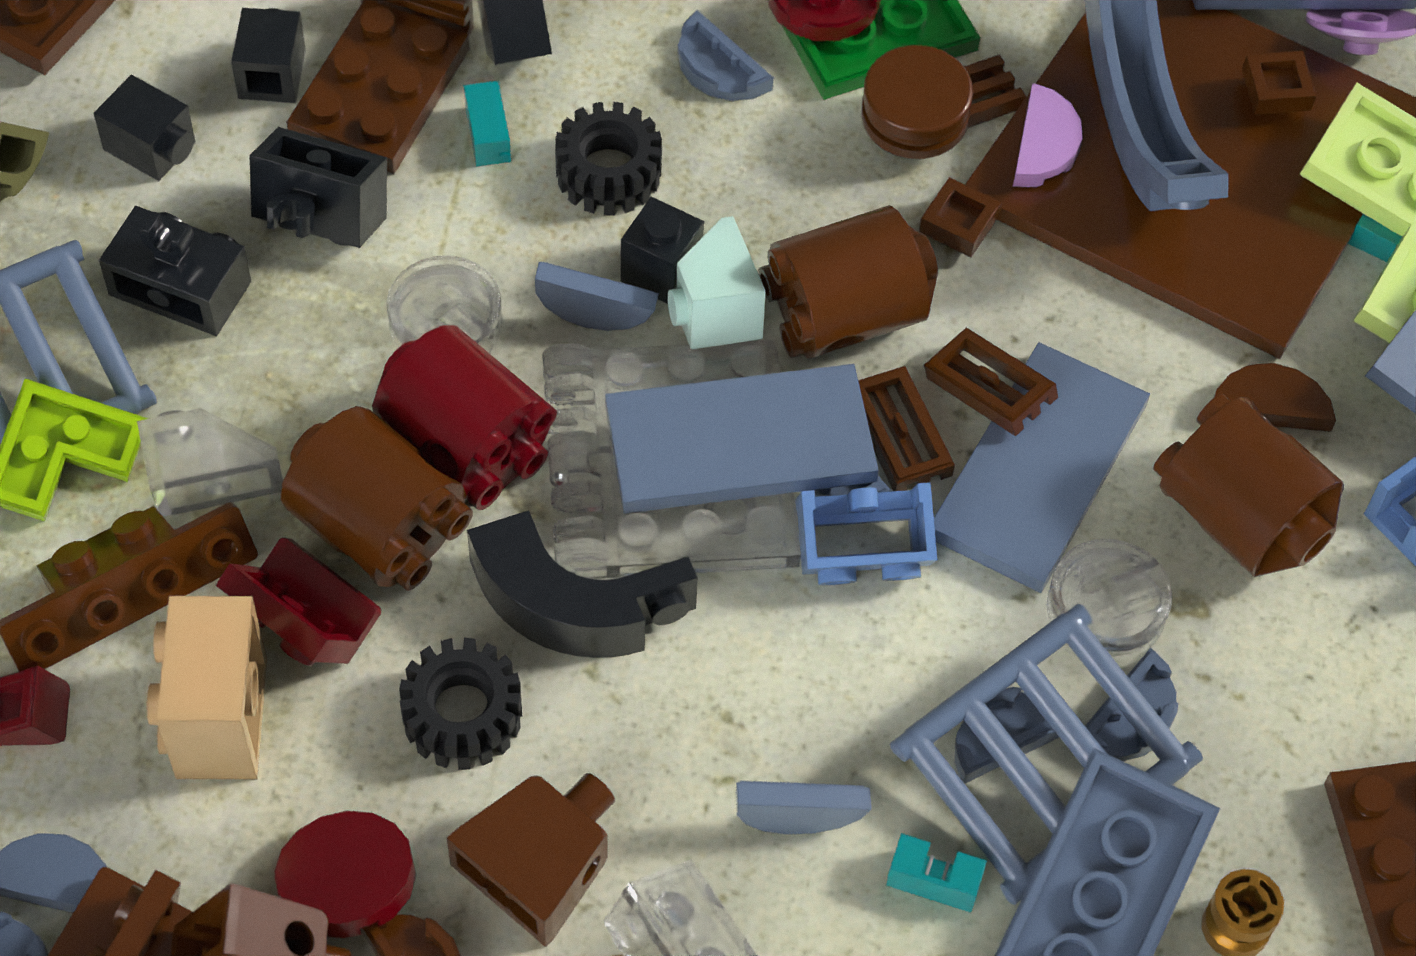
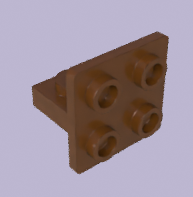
M108 867L101 868L47 956H171L174 926L193 912L178 904L181 882L155 869L146 886H143Z

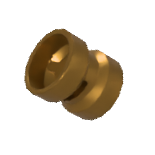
M1241 869L1230 872L1220 880L1202 916V931L1206 942L1215 952L1223 956L1257 955L1265 948L1284 913V898L1280 888L1269 876L1257 870ZM1249 905L1254 908L1256 914L1249 908Z

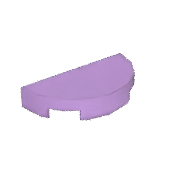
M1032 83L1013 187H1038L1043 185L1045 179L1057 176L1061 172H1068L1074 165L1083 139L1081 119L1072 104L1056 91Z

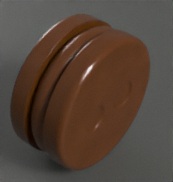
M909 45L886 52L871 65L864 82L861 117L867 134L880 148L903 158L927 159L948 152L961 141L968 127L973 100V85L970 75L956 58L934 47Z

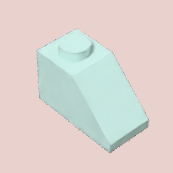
M733 216L721 218L677 263V288L668 290V309L673 326L682 325L691 349L763 339L766 291Z

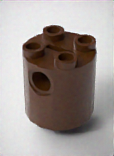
M891 205L770 244V250L767 252L769 264L758 269L759 277L766 291L765 297L769 302L777 300L785 321L780 324L779 329L787 354L791 358L804 355L807 359H812L834 350L928 320L938 277L937 261L929 240L923 233H919L910 227L900 212Z
M1219 394L1199 413L1196 421L1201 426L1184 444L1179 441L1173 443L1155 462L1153 470L1162 477L1159 484L1160 489L1166 496L1173 498L1182 505L1198 522L1201 528L1253 577L1304 566L1324 549L1336 532L1344 483L1293 436L1274 427L1249 397H1239L1231 401L1226 395Z
M360 406L344 410L326 423L320 422L315 424L300 436L291 451V465L282 483L280 498L285 509L334 550L350 556L365 570L376 585L392 587L399 584L406 591L414 589L426 578L432 567L430 558L440 549L446 539L451 541L457 538L467 528L473 516V510L464 503L466 493L459 481L435 469L418 448L371 410Z

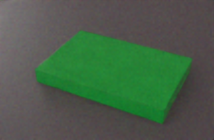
M881 0L880 7L871 24L859 34L839 41H814L795 35L782 26L823 100L863 88L866 74L871 65L880 56L893 49L909 45H923L940 49L957 58L978 51L981 39L958 0Z

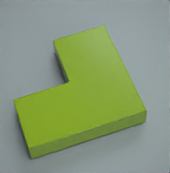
M24 379L0 444V507L45 521L66 462L128 482L149 419L29 379Z

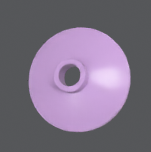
M1309 9L1307 11L1306 21L1309 25L1324 34L1344 40L1343 50L1351 54H1377L1379 43L1402 40L1416 34V15L1400 9Z

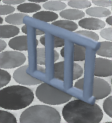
M72 240L61 246H55L1 269L0 305L39 383L72 393L21 290L26 286L56 274L116 394L115 397L101 403L133 414H138L142 410L157 404V398L148 385H139L79 262L84 260V256L82 254V247L77 240ZM1 392L0 444L11 417Z
M1076 604L1066 613L1059 615L908 727L903 734L890 743L891 750L900 760L906 762L911 758L1005 880L1000 884V888L1007 901L1012 905H1016L1021 901L1045 849L1026 863L933 744L935 741L964 720L1053 834L1066 806L990 711L986 703L1016 682L1083 768H1085L1094 748L1106 753L1037 666L1065 644H1068L1158 757L1159 761L1146 770V773L1173 785L1203 760L1201 752L1194 744L1186 741L1182 745L1088 628L1092 623V618L1081 604Z

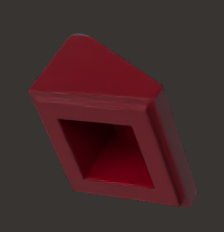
M38 665L0 677V746L52 745L64 742L70 697V686L67 681Z

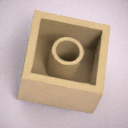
M169 596L167 621L156 622L154 629V658L156 663H162L160 683H150L147 694L149 725H158L159 754H168L176 779H257L267 655L252 596Z

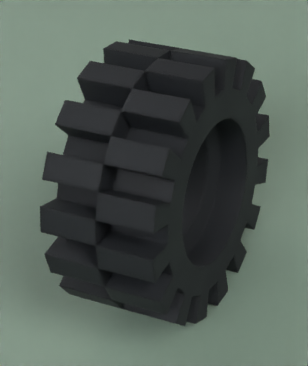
M603 102L593 103L592 114H588L584 107L575 110V122L567 117L562 122L561 132H557L555 139L556 177H558V186L561 192L568 191V200L575 206L584 199V211L593 214L597 205H604V215H615V205L621 204L624 213L634 211L635 198L642 205L647 203L650 199V190L657 191L660 185V176L662 175V137L660 131L655 132V122L650 117L642 121V110L634 106L628 114H625L624 103L613 102L612 111H604ZM612 149L629 155L631 160L617 167H601L592 164L586 157L599 150Z
M464 637L463 649L454 650L452 638L442 640L441 654L436 655L432 648L428 646L420 652L422 664L419 665L411 660L405 669L407 680L401 679L399 687L401 700L399 702L405 734L410 744L416 741L417 753L423 758L427 759L431 753H434L435 762L438 766L447 768L450 758H457L459 770L471 769L469 758L478 756L482 766L493 762L492 750L494 748L502 755L510 748V735L517 737L521 728L522 701L518 673L513 674V664L506 654L498 660L497 647L487 642L482 652H479L476 649V639ZM469 685L480 689L487 698V705L483 713L475 719L465 722H452L444 719L435 708L437 698L448 688Z

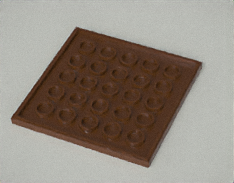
M1157 0L1165 58L1180 111L1193 139L1200 149L1228 173V198L1210 199L1209 205L1194 210L1174 208L1149 211L1132 188L1114 147L1096 80L1085 12L1036 82L1037 85L1056 91L1069 101L1081 119L1083 139L1073 167L1068 172H1061L1057 176L1045 179L1041 186L1013 187L1030 91L965 185L1002 202L998 221L1281 359L1349 245L1355 231L1354 229L1363 215L1362 212L1299 175L1356 83H1359L1415 118L1416 97L1226 9H1195L1193 0ZM1303 50L1316 93L1312 110L1254 115L1242 73L1246 55Z

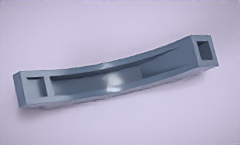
M1085 0L1090 47L1102 106L1115 150L1123 170L1139 199L1149 211L1174 208L1181 210L1200 209L1209 205L1210 199L1228 198V173L1200 149L1193 139L1180 111L1165 58L1157 0Z

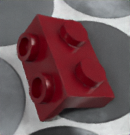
M280 538L261 567L229 563L215 585L228 596H252L259 627L265 628L267 626L283 638L279 647L291 658L307 666H313L315 662L349 664L381 615V608L291 538Z

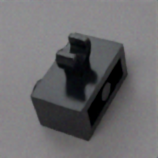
M277 127L249 155L251 217L267 221V228L274 230L279 226L288 230H296V237L305 238L312 234L330 239L338 245H350L360 248L387 219V157Z
M136 205L99 259L109 296L214 336H218L251 283L245 247L232 237L220 232L211 234L184 223L181 219L170 213L152 212Z

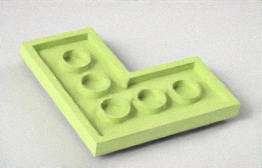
M1356 83L1299 175L1402 236L1353 320L1390 343L1416 310V118L1359 83Z

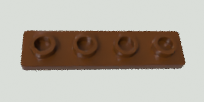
M228 502L175 530L154 506L144 511L129 512L119 517L112 524L111 528L85 541L68 543L60 547L53 554L52 558L36 565L51 594L0 619V636L18 671L37 665L46 669L167 606L169 596H186L220 578L229 563L245 565L257 558L258 551L240 509L233 502Z

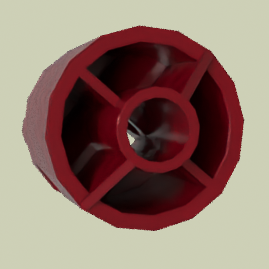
M441 325L424 333L417 340H410L397 348L384 366L372 404L373 413L418 448L435 469L459 481L465 490V499L478 510L488 508L498 498L502 490L518 476L522 479H529L540 470L548 457V450L542 444L557 416V410L456 325Z

